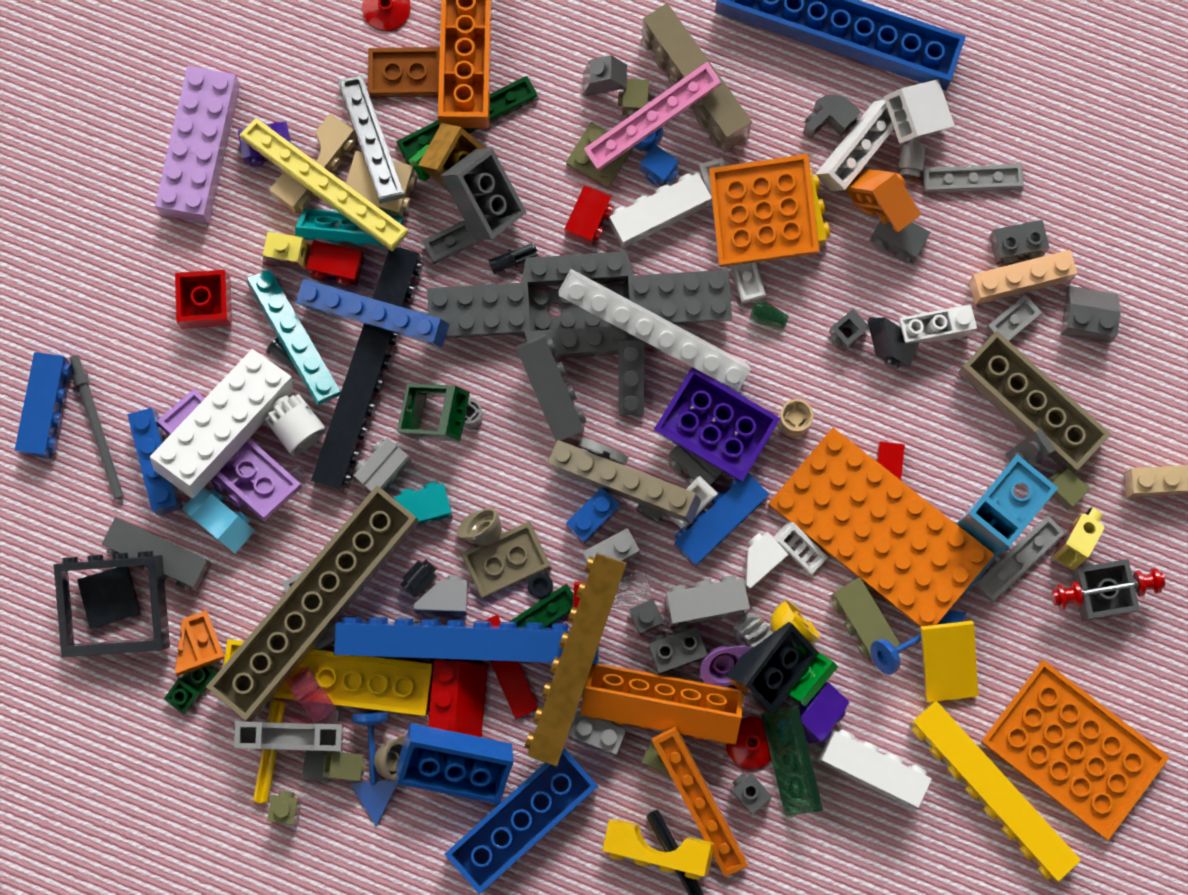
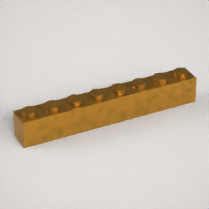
M596 553L595 558L589 556L585 572L589 573L586 583L581 582L576 594V597L581 598L578 608L572 607L567 621L572 623L569 633L563 632L559 647L563 648V652L560 658L555 657L550 670V672L555 674L552 684L546 682L542 698L546 699L543 709L537 708L533 723L538 725L534 734L529 732L524 748L529 749L528 757L555 766L558 765L626 567V563L599 553Z

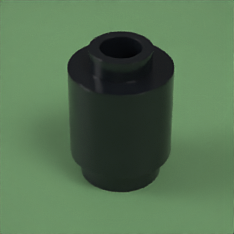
M426 559L423 563L418 560L402 577L404 580L400 585L414 598L418 594L422 595L438 577L434 573L437 568Z

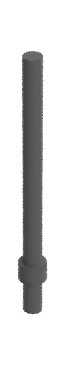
M75 355L69 358L75 375L73 377L76 388H79L114 500L121 499L124 495L89 388L90 380L88 373H84L80 357Z

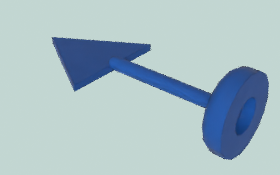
M948 611L937 625L962 622L966 612ZM921 634L897 647H894L891 642L885 639L874 641L870 648L874 664L884 674L891 675L900 668L899 653L922 641Z
M388 712L352 714V722L355 725L368 726L370 781L349 783L377 826L398 785L397 781H377V771L374 765V725L386 723L389 715Z

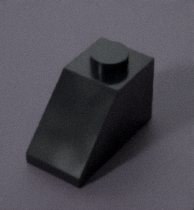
M869 317L868 326L876 356L884 360V364L892 369L910 367L920 342L905 343L900 326L887 318Z

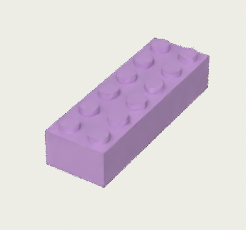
M187 66L155 203V208L160 215L209 224L240 89V83L236 74Z

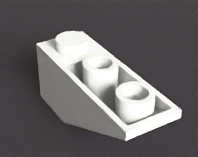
M971 304L899 318L905 343L952 340L967 337L977 329Z

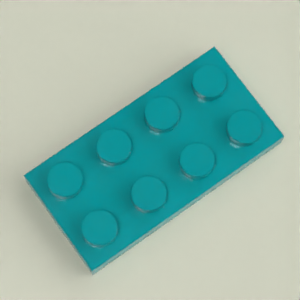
M305 208L295 226V236L302 237L304 240L326 239L331 243L347 241L355 245H365L368 243L387 248L338 211ZM390 216L403 226V217Z

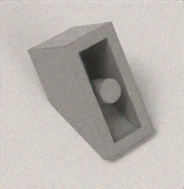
M448 575L447 579H441L414 604V610L416 612L467 614L468 581L463 580V576Z

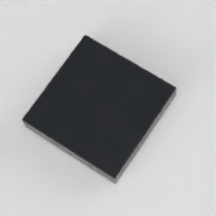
M129 566L116 567L77 579L90 629L141 615Z

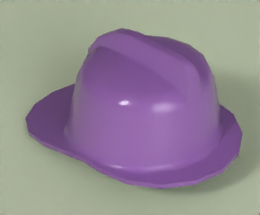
M718 646L712 649L700 667V675L706 684L721 687L733 685L726 677L740 657L752 648L747 646Z

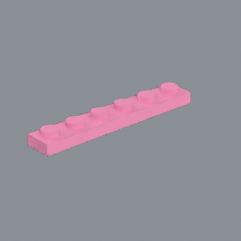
M706 62L585 147L584 150L595 167L601 170L721 86L722 82L710 64Z

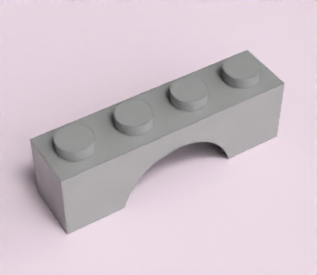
M235 721L234 748L343 751L344 725Z

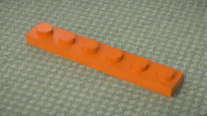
M671 728L653 737L652 742L705 841L715 843L713 856L724 877L747 867L748 861L677 728Z

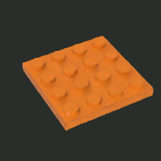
M808 154L709 168L720 267L820 253Z

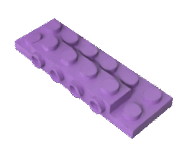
M193 389L157 420L159 427L170 436L205 398ZM250 438L210 480L218 491L221 492L225 489L230 494L228 498L237 508L242 505L245 509H250L264 522L301 489V484Z

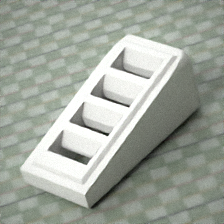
M787 522L773 537L788 553V556L810 576L829 558L794 522ZM793 532L794 535L785 543L786 537ZM800 539L802 542L792 550L791 547ZM808 546L810 549L800 558L798 555ZM816 553L818 556L807 565L805 562Z

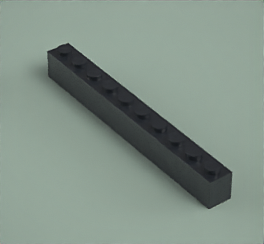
M398 246L393 251L389 249L372 299L405 308L408 299L412 300L415 293L416 285H413L415 277L420 276L424 262H421L420 254ZM363 324L311 478V482L314 485L342 494L345 488L350 487L353 477L350 471L352 465L358 463L361 453L358 447L360 441L366 439L369 429L366 423L368 417H373L377 403L374 402L376 393H381L385 379L382 376L384 370H388L391 365L392 355H390L392 346H397L399 334Z

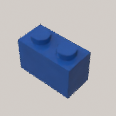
M602 487L566 522V528L585 545L620 510V504Z

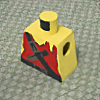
M267 232L262 264L307 272L306 265L311 245L301 237Z
M1089 508L1086 514L1082 513L1070 525L1053 553L1052 558L1071 570L1081 565L1089 558L1105 528L1104 525L1099 523L1103 514L1095 508Z

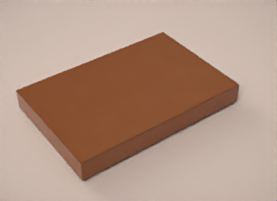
M440 47L368 48L369 97H438Z

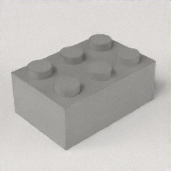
M737 575L723 577L719 583L714 584L711 583V580L700 581L696 583L695 587L686 589V585L674 586L670 588V591L665 596L671 628L744 615L750 609L744 578L737 579Z

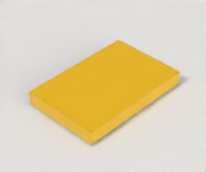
M973 621L922 626L921 640L926 701L934 702L978 697L975 628Z

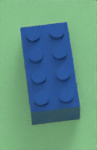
M410 723L397 763V784L499 804L514 763L512 744Z

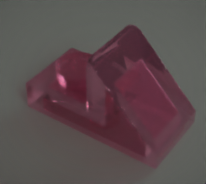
M308 666L286 681L294 697L304 707L314 724L319 723L337 710Z

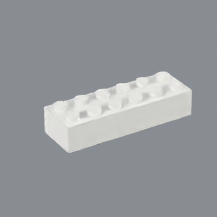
M252 349L150 456L153 470L193 499L265 422V418L268 417L267 414L271 412V405L285 395L289 396L293 392L292 376Z

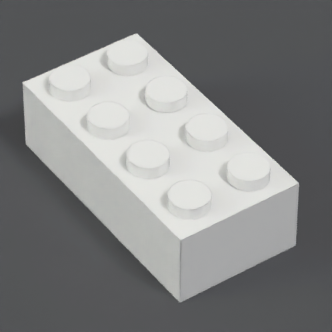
M847 731L832 732L825 742L817 763L909 808H919L932 778L926 776V770L916 765L907 767L902 764L903 759L891 753L883 755L878 752L879 747L865 741L860 744L854 741L855 736Z

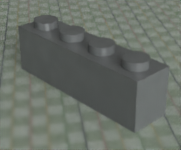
M544 334L518 345L516 348L555 441H561L584 431L583 424L587 423L582 408L577 410L574 400L577 399L572 385L567 387L564 380L567 372L563 363H557L554 354L557 353V349L553 339H547Z
M117 517L114 518L102 542V545L108 548L106 553L110 555L128 552V557H137L138 552L153 551V555H162L165 581L168 577L177 580L175 585L188 592L191 587L196 590L199 589L212 564L209 560ZM141 565L135 567L143 570L144 567H148V565Z

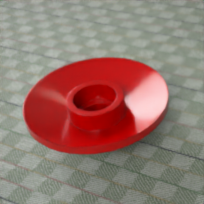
M363 0L362 13L366 22L371 27L380 31H392L401 27L407 21L411 11L409 0ZM385 1L390 3L388 7H382L381 4Z
M756 717L743 718L740 722L736 744H726V750L731 760L738 766L745 769H759L767 765L775 756L778 745L777 736L774 729L766 721ZM749 738L756 739V747L751 748L748 746L747 741Z

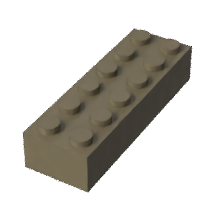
M666 3L644 17L641 29V42L647 51L651 50L653 52L657 66L661 70L665 69L668 73V80L672 86L706 62L710 64L722 82L721 86L688 108H692L697 114L696 120L703 129L707 128L711 134L710 140L716 148L720 147L725 153L747 139L752 120L669 4Z
M998 331L979 348L958 372L1026 436L1029 437L1034 432L1042 429L1056 449L1048 456L1064 470L1069 468L1073 473L1078 471L1111 435L1107 429Z

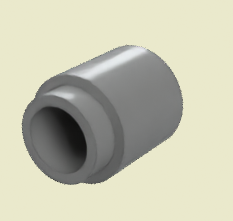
M908 141L906 145L901 146L898 170L905 179H919L920 174L923 173L926 148L922 147L920 142Z

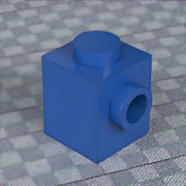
M654 144L641 161L639 171L646 175L645 178L651 184L664 186L667 182L672 183L679 174V170H677L679 161Z

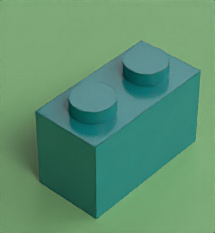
M431 482L425 484L424 489L414 491L413 488L405 489L399 492V496L394 497L399 504L419 520L417 526L453 516L444 483Z

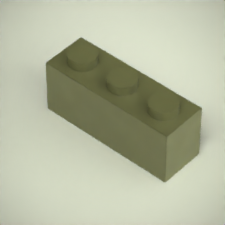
M860 577L831 595L833 600L830 603L837 614L841 613L846 620L844 626L851 637L855 635L859 642L857 648L864 659L868 658L870 662L873 661L870 648L871 644L876 640H888L894 647L900 645V642Z

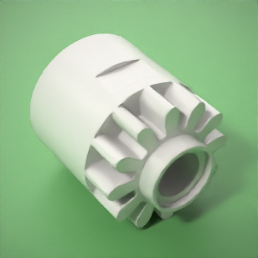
M299 394L296 396L292 395L290 398L288 395H285L276 400L271 405V412L267 414L268 417L265 418L272 431L292 456L307 450L327 430Z

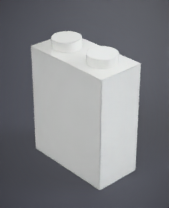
M939 79L904 87L883 96L899 144L934 135L955 126Z

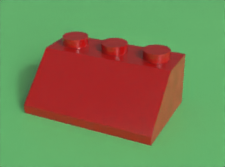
M434 660L428 727L482 737L488 665Z

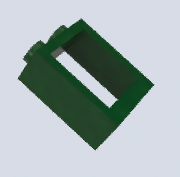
M407 383L397 432L412 439L460 442L470 392L455 385ZM426 396L445 397L438 431L419 430Z

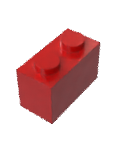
M584 185L564 228V236L592 248L594 241L599 242L604 231V228L601 226L604 219L609 220V216L613 212L614 206L611 205L612 196Z
M313 240L306 270L311 275V278L317 281L325 282L326 279H329L343 287H350V284L357 286L364 262V255L360 250Z

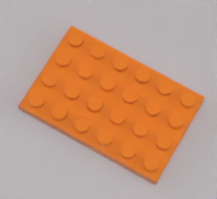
M1044 659L1040 661L980 741L1105 840L1111 838L1170 758Z

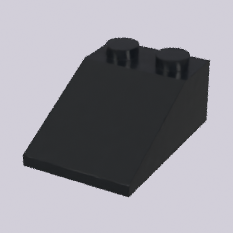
M788 622L743 654L726 677L754 706L774 715L819 652L792 623Z

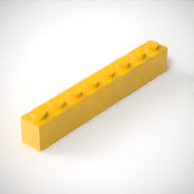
M937 701L932 702L910 722L914 727L911 729L913 734L920 741L926 740L931 746L929 751L939 761L942 759L949 766L947 771L955 780L961 779L967 786L965 791L975 801L979 799L985 806L983 811L993 821L997 819L1002 824L1001 831L1011 841L1015 839L1020 844L1019 851L1029 861L1033 859L1039 865L1037 870L1047 881L1051 879L1052 881L1059 882L1081 861Z

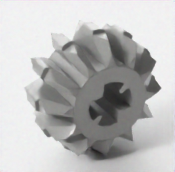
M751 612L738 618V621L733 626V632L739 645L751 648L773 633L763 618Z

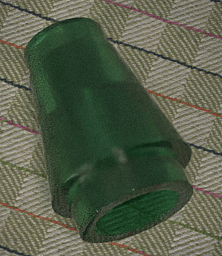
M756 300L749 318L754 320L756 324L784 329L789 315L765 300L762 302Z

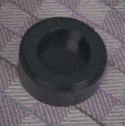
M545 573L534 574L528 581V591L534 598L544 599L552 593L553 581Z

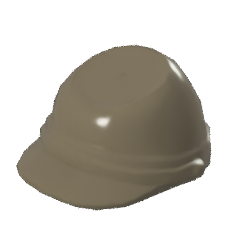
M485 508L471 513L464 518L458 527L457 537L466 539L479 546L494 544L502 533L498 512L494 508Z
M406 736L390 740L382 745L374 755V765L377 772L389 781H397V763Z

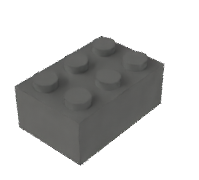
M493 148L475 149L440 175L475 240H492L527 213Z

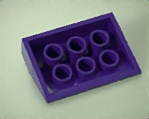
M692 367L653 431L738 481L743 482L775 430L780 417Z

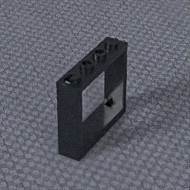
M153 551L138 552L137 557H128V552L112 554L113 558L103 559V554L89 555L87 560L78 561V556L64 557L61 563L53 564L61 657L160 651L169 648L170 639L163 556L153 555ZM148 565L154 638L74 644L68 571Z

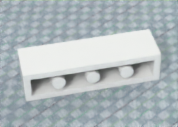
M885 100L874 101L815 174L831 191L845 190L893 131L894 126Z
M699 173L694 175L686 174L678 179V183L672 186L667 184L658 188L654 195L649 197L644 195L636 199L634 204L627 208L625 206L617 208L609 216V224L621 247L624 249L711 206L712 197Z

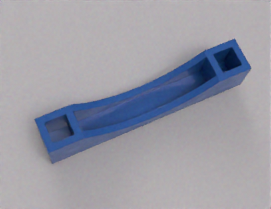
M306 279L302 281L295 302L313 311L364 323L439 348L443 347L450 325L441 318Z

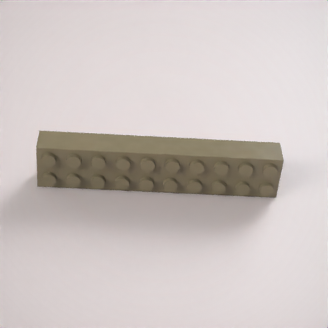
M376 486L206 688L245 721L252 722L418 525L419 520L379 486Z

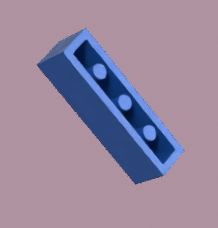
M34 352L14 450L20 455L51 459L52 453L56 452L58 444L57 438H55L56 431L62 424L61 406L67 399L66 381L70 379L72 374V365L64 356Z
M152 407L127 414L152 512L160 516L181 510L183 507L178 488L153 470L150 456L165 441L163 430L157 423L159 414Z
M749 473L743 482L734 478L729 484L732 488L724 494L721 491L711 501L713 506L707 512L703 509L693 519L695 523L689 529L683 527L674 536L677 539L674 542V547L694 567L706 558L768 498L769 493Z

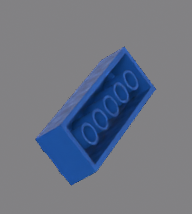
M563 748L557 766L545 762L444 855L477 893L481 894L598 788V785L568 751Z

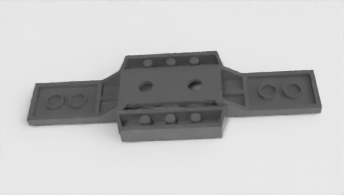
M627 252L526 258L520 283L427 288L428 315L441 318L450 324L445 339L512 335L523 336L526 338V341H530L545 334L547 339L552 338L557 349V353L554 354L556 359L618 355V339H636L635 336L560 297L559 289L534 290L531 288L562 285L570 269L596 283L625 281L622 285L604 287L673 324L732 321L729 270L634 275ZM558 304L562 308V313L558 317L550 316L547 312L550 305Z

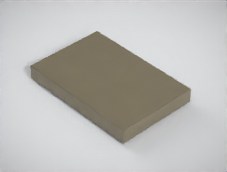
M530 521L502 533L499 539L492 545H476L460 553L482 600L516 585L534 574L551 568Z

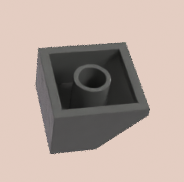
M1068 286L1061 335L1111 343L1118 335L1121 314L1118 294Z

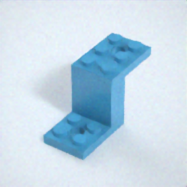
M1018 454L1011 460L987 491L970 506L956 523L995 554L962 594L963 596L966 595L994 559L1013 544L1058 489L1056 485ZM1016 485H1023L1027 489L1026 498L1021 499L1015 496L1014 487Z

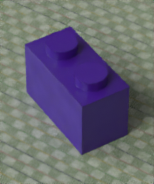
M826 682L806 707L802 704L800 705L788 724L809 744L824 742L831 736V729L834 724L845 716V709L850 702L834 686Z

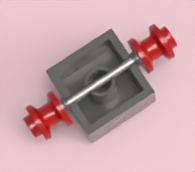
M1129 559L1078 567L1071 571L1073 579L1071 587L1064 589L1061 584L1055 585V590L1051 591V597L1054 606H1058L1060 610H1065L1067 604L1074 603L1076 607H1079L1082 622L1113 617L1140 610L1137 595L1139 597L1145 596L1146 590L1151 589L1155 594L1161 593L1162 588L1165 587V577L1157 568H1151L1149 574L1142 575L1140 571H1134L1132 576Z

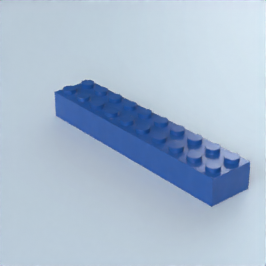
M716 0L714 12L920 83L939 79L944 91L947 90L966 38V36L860 0Z
M361 616L343 617V621L336 623L334 655L553 663L555 657L560 658L563 652V648L559 647L563 632L569 633L570 629H568V624L553 623L552 628H542L543 623L528 622L526 627H517V622L507 621L501 622L500 626H491V621H475L473 625H465V620L447 621V624H439V619L421 620V623H413L414 618L395 619V622H388V617L369 618V621H362ZM599 645L592 664H598Z

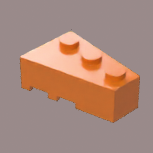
M865 169L845 189L857 208L870 216L875 214L881 216L880 221L883 224L890 222L896 232L901 231L922 215L905 188V180L898 173Z

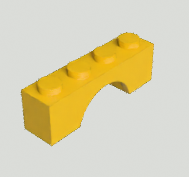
M613 818L608 821L602 851L608 852L609 857L613 859L624 860L625 857L635 859L634 864L649 867L650 863L659 865V870L675 873V870L685 872V877L700 880L701 876L705 877L709 874L715 843L688 837L676 850L662 852L653 849L646 843L641 834L640 824Z

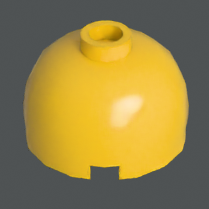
M786 599L773 611L770 618V628L773 633L790 622L812 645L820 638L813 624L809 620L807 622L801 615L803 613L789 600Z

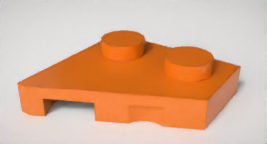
M207 610L182 619L177 662L175 665L176 676L224 659L223 651Z

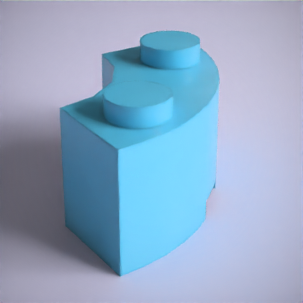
M203 488L193 499L191 498L182 510L236 554L255 531L248 525L251 520L240 510L235 514L223 504L222 500L224 497L212 488L209 492Z

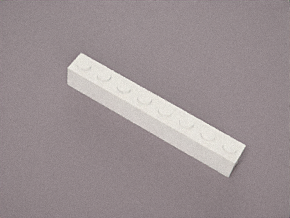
M570 269L559 289L560 297L736 391H739L751 370L748 363Z

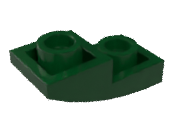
M210 664L185 673L181 678L177 679L164 697V700L183 715L186 714L219 671Z

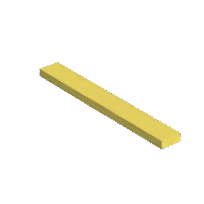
M257 118L240 134L242 141L391 251L409 234L408 229Z

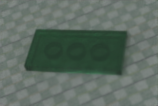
M799 707L779 709L774 715L769 712L761 713L785 816L822 811L823 807Z

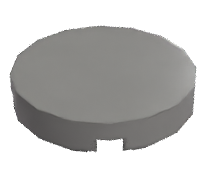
M583 437L579 445L581 446L580 448L622 465H626L629 456L588 438Z

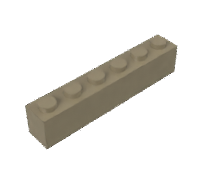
M557 440L547 462L558 473L599 489L603 487L607 492L692 524L701 503L698 495L692 491Z

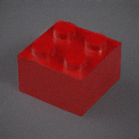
M226 270L175 273L176 322L182 329L232 326L231 277Z

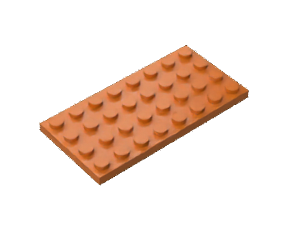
M834 427L768 503V506L788 522H794L815 544L856 577H860L866 585L920 628L922 626L937 625L995 555Z

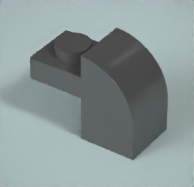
M823 96L815 102L813 109L815 112L811 113L804 121L805 128L803 133L811 139L828 123L842 136L859 120L861 111L843 96Z

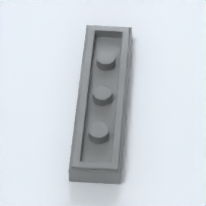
M1022 164L923 168L922 173L924 194L1022 190L1024 188Z
M1049 515L1046 516L974 585L991 603L994 602L1066 533Z

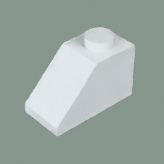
M768 531L763 536L758 533L748 542L750 547L746 554L745 588L747 591L753 588L788 556V553Z

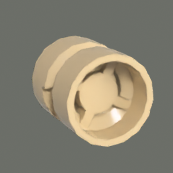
M801 399L789 400L784 404L778 416L780 417L778 422L779 430L791 438L804 435L813 421L812 407Z

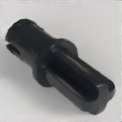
M530 243L513 251L508 249L507 253L488 259V262L495 275L513 266L517 268V264L525 262L526 258L537 257L538 251L535 244Z

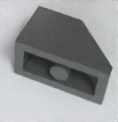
M612 55L591 59L583 71V96L627 88V64Z

